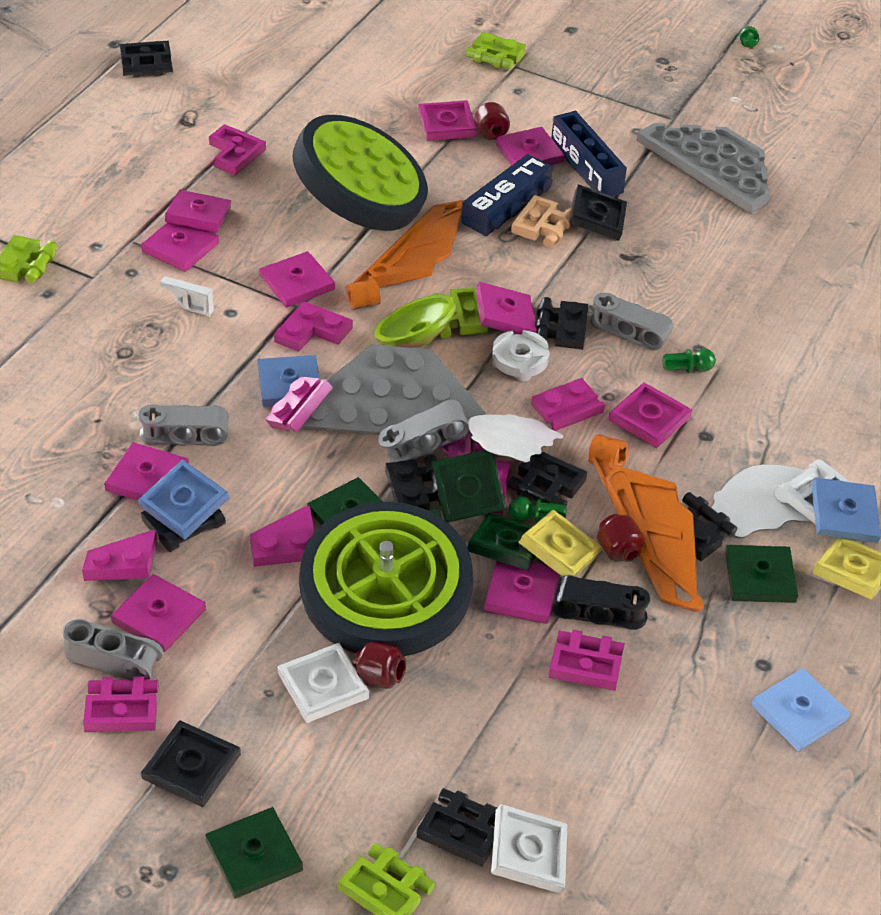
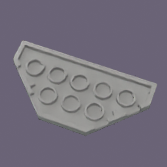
M654 123L637 132L636 141L748 213L752 214L768 204L770 193L767 188L768 176L764 163V150L727 127H716L715 131L701 130L700 125L680 124V128H665V123Z
M371 344L327 379L328 383L332 386V390L302 427L303 429L379 435L383 429L398 424L415 414L422 413L447 400H456L461 404L468 422L471 417L485 415V411L432 350Z

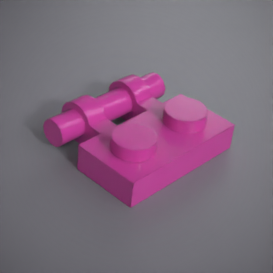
M559 630L550 665L549 678L616 691L625 643L612 641V637L603 635L602 638L582 635V631L572 630V633Z
M134 676L133 680H114L113 677H102V680L88 681V694L100 695H86L83 720L84 732L155 731L157 695L145 693H158V679L145 680L144 676Z

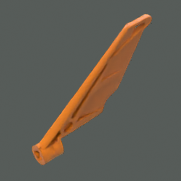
M464 200L432 206L353 283L347 284L345 289L350 308L353 310L379 305L381 301L379 287L432 276L435 265L451 255Z
M596 435L589 447L588 461L594 464L617 513L630 516L643 533L645 540L640 549L639 557L661 601L693 612H700L703 610L704 602L698 595L694 518L692 512L679 503L676 483L624 468L623 466L629 456L628 443L604 435ZM676 585L687 593L692 600L689 602L679 600Z

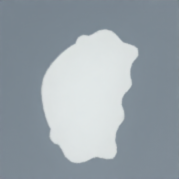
M512 414L478 415L471 417L468 422L469 430L473 435L471 438L479 442L485 450L523 462H530L531 455L542 453L541 447L552 446L553 440L564 437L538 420L518 417Z
M756 465L746 468L732 477L721 491L715 492L713 496L715 502L711 508L718 513L723 512L729 516L730 522L738 527L735 535L741 538L747 537L757 530L778 529L790 520L809 521L808 518L789 503L778 501L774 494V489L778 485L790 482L807 469L802 470L783 465ZM813 481L798 490V492L803 493L810 488Z

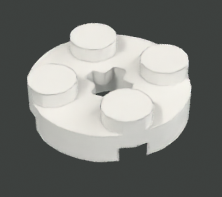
M523 330L522 334L513 335V331L505 332L498 336L493 343L492 365L501 372L514 376L518 381H529L531 376L538 375L547 368L550 355L548 343L542 336L531 331Z

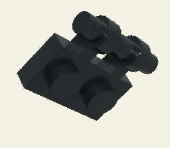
M169 40L120 44L123 76L133 75V78L141 77L142 74L161 76L163 73L173 72Z
M542 298L536 312L538 320L535 322L536 333L545 340L547 338L556 339V347L583 350L589 304L561 301L560 308H555L552 305L551 298ZM550 321L558 322V325L551 324Z
M542 451L541 454L531 455L530 462L522 461L520 463L518 475L524 478L521 480L512 476L508 481L507 487L517 491V495L521 497H530L534 500L541 499V502L567 506V500L560 498V494L572 499L586 481L587 471ZM538 483L548 488V490H542L534 485Z
M434 454L425 457L426 466L418 467L416 459L386 463L385 472L396 503L414 505L430 511V502L438 501L441 506L431 463L432 461H437ZM432 481L433 485L425 487L423 482Z
M688 492L683 497L682 502L689 506L687 509L693 514L696 558L702 561L722 546L724 537L719 533L723 531L729 537H732L738 527L730 522L729 516L723 512L718 513L708 506L709 502L703 497H696L691 492ZM702 516L710 523L706 525L698 517Z
M443 788L439 794L438 801L448 806L444 807L435 802L432 803L417 828V838L483 867L493 849L494 828L490 826H495L497 807L488 803L484 806L468 799V794L459 790L454 793ZM464 812L468 815H471L477 818V820L475 821L469 817L462 815L461 813Z

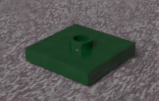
M482 450L431 462L443 517L447 523L507 510L493 453Z
M357 477L308 502L307 506H310L311 515L322 526L330 518L347 509L383 501Z
M489 513L469 540L468 551L528 571L536 556L523 547L519 541L523 534L533 526Z
M726 546L725 555L731 601L796 603L798 592L790 547Z
M273 807L205 834L206 842L234 899L303 871V862Z

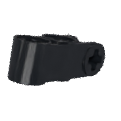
M566 575L560 577L556 583L551 608L552 612L559 618L637 630L646 625L648 616L645 609L650 603V595L647 590L639 586H627ZM634 595H637L636 604H633ZM632 611L635 612V613H634V620H631V612H632Z

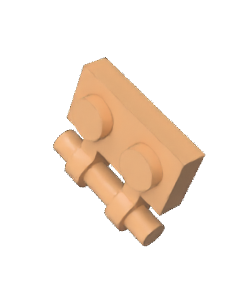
M534 195L512 223L511 233L535 241L540 235L545 236L543 240L544 245L552 247L561 240L563 231L569 229L572 225L569 223L571 209H567L565 212L559 211L557 202Z

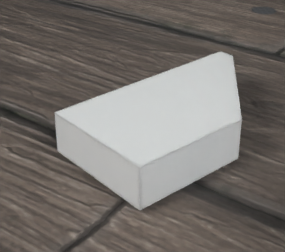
M166 276L160 281L163 289L170 290L178 298L176 302L184 310L209 317L213 313L212 289Z

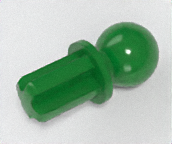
M746 26L740 31L739 38L741 44L744 47L753 49L759 42L758 31L752 26Z
M687 349L685 353L664 354L662 364L663 368L667 371L686 370L689 373L692 372L693 366H695L697 370L705 372L714 367L716 357L709 349H700L694 355L690 349Z
M526 497L514 498L508 508L510 516L519 522L535 517V523H538L552 510H555L565 519L567 514V507L565 505L541 502V499L537 500L536 505L532 504Z

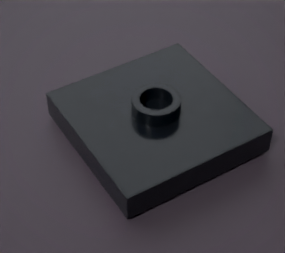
M578 184L574 192L569 223L619 241L623 233L627 202Z
M179 720L143 768L141 777L151 784L204 807L241 755L240 747Z

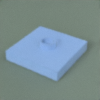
M801 668L754 697L751 704L798 752L846 722L850 716V712L804 668Z

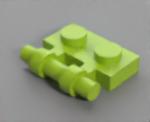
M481 32L473 42L472 48H467L465 56L473 58L474 62L493 64L495 68L502 69L504 67L511 69L513 64H517L524 55L526 44L519 43L513 39L501 38L492 33Z
M13 235L0 254V279L18 283L22 276H25L27 282L35 283L37 278H41L45 273L46 264L52 262L56 256L57 243L50 240L40 248V242L37 239Z
M476 287L450 289V296L456 304V310L451 321L440 333L442 338H449L452 334V328H458L460 335L488 333V327L482 326L480 322Z
M374 843L368 852V855L376 860L374 863L360 856L338 881V890L374 915H411L421 903V896L413 890L419 889L425 894L430 895L436 886V882L426 876L424 869L418 865L412 867L399 858L400 854L391 847L385 849L378 843ZM393 871L402 877V880L398 881L386 872Z

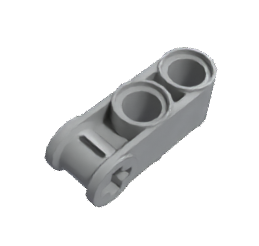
M600 293L594 298L595 312L591 315L590 319L591 325L594 328L644 346L649 350H659L674 328L673 322L668 316L628 302L613 294Z
M447 400L422 413L415 414L398 424L383 429L379 434L378 442L382 448L388 451L390 462L410 460L465 437L469 432V424L461 404L456 400ZM391 435H394L396 441H393ZM397 450L401 452L402 456L398 455Z
M152 404L144 406L138 413L139 421L142 423L140 439L148 445L217 446L223 444L228 437V412L221 406H159ZM152 413L155 414V420H152ZM151 429H154L153 437L151 436Z
M84 619L72 620L63 628L65 656L70 662L129 680H133L134 676H144L145 680L151 679V669L155 662L159 661L163 656L162 647L154 640L134 636L117 629L88 622Z

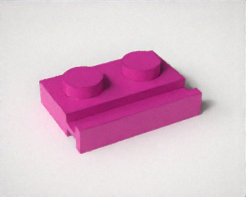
M300 377L291 384L290 391L285 397L273 406L271 414L265 421L271 428L286 431L292 429L294 432H297L332 390V386L325 379L321 382L317 378Z
M583 378L534 395L531 405L544 421L552 425V430L554 431L604 413L605 403L597 399L598 395Z

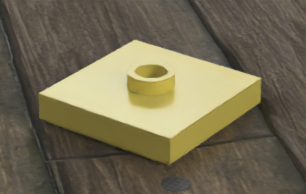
M552 510L523 534L519 541L523 547L561 576L569 575L576 577L603 549L602 546L555 510Z
M837 538L815 564L812 574L872 600L881 589V552L851 539Z

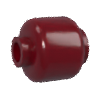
M488 102L477 109L474 122L479 133L485 139L496 140V137L507 134L510 128V120L505 109L500 104Z
M613 514L608 516L600 523L597 540L608 557L617 562H629L637 558L641 553L640 549L645 540L643 533L634 520L627 515Z
M370 641L364 645L362 650L356 652L353 666L365 685L390 689L396 683L402 681L406 671V658L402 656V652L397 646Z

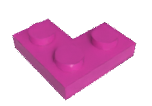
M223 124L209 136V145L222 150L214 158V167L235 176L266 151V141L226 124Z
M303 301L274 333V342L298 352L314 335L339 345L353 329V320Z

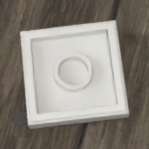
M340 643L277 666L278 675L306 723L369 699L368 688L361 677L358 676L357 670Z
M500 804L495 814L491 874L560 894L565 888L567 824Z

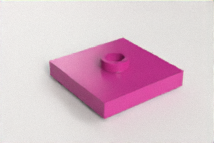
M468 100L418 104V113L427 141L477 137V128Z
M542 126L496 137L497 147L511 166L526 154L549 165L564 162V154Z
M179 189L165 213V222L217 233L231 209V200Z
M166 223L141 244L143 253L186 272L219 243V236L206 230Z
M308 251L259 268L260 277L286 308L335 290V281Z
M478 282L475 291L482 326L505 332L513 331V334H522L523 330L537 332L530 295Z
M643 382L609 412L608 420L653 447L658 448L691 417L692 409Z
M132 442L105 481V491L138 501L140 497L182 459L189 463V459Z
M496 561L484 603V611L548 624L556 583L560 578V574L548 565L532 563L527 571Z
M152 574L111 615V620L113 624L134 636L154 640L165 652L206 610V603L161 577Z

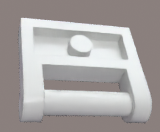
M820 459L810 463L806 471L790 482L781 483L774 489V494L778 501L789 503L815 525L812 486L803 493H799L798 490L813 481L814 478L850 482Z

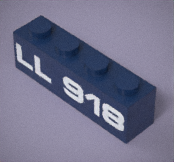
M575 110L553 116L552 140L562 151L566 160L591 189L610 196L624 193L627 167Z
M526 154L462 202L461 223L487 237L494 230L499 229L511 217L516 216L534 195L540 196L551 188L553 166Z

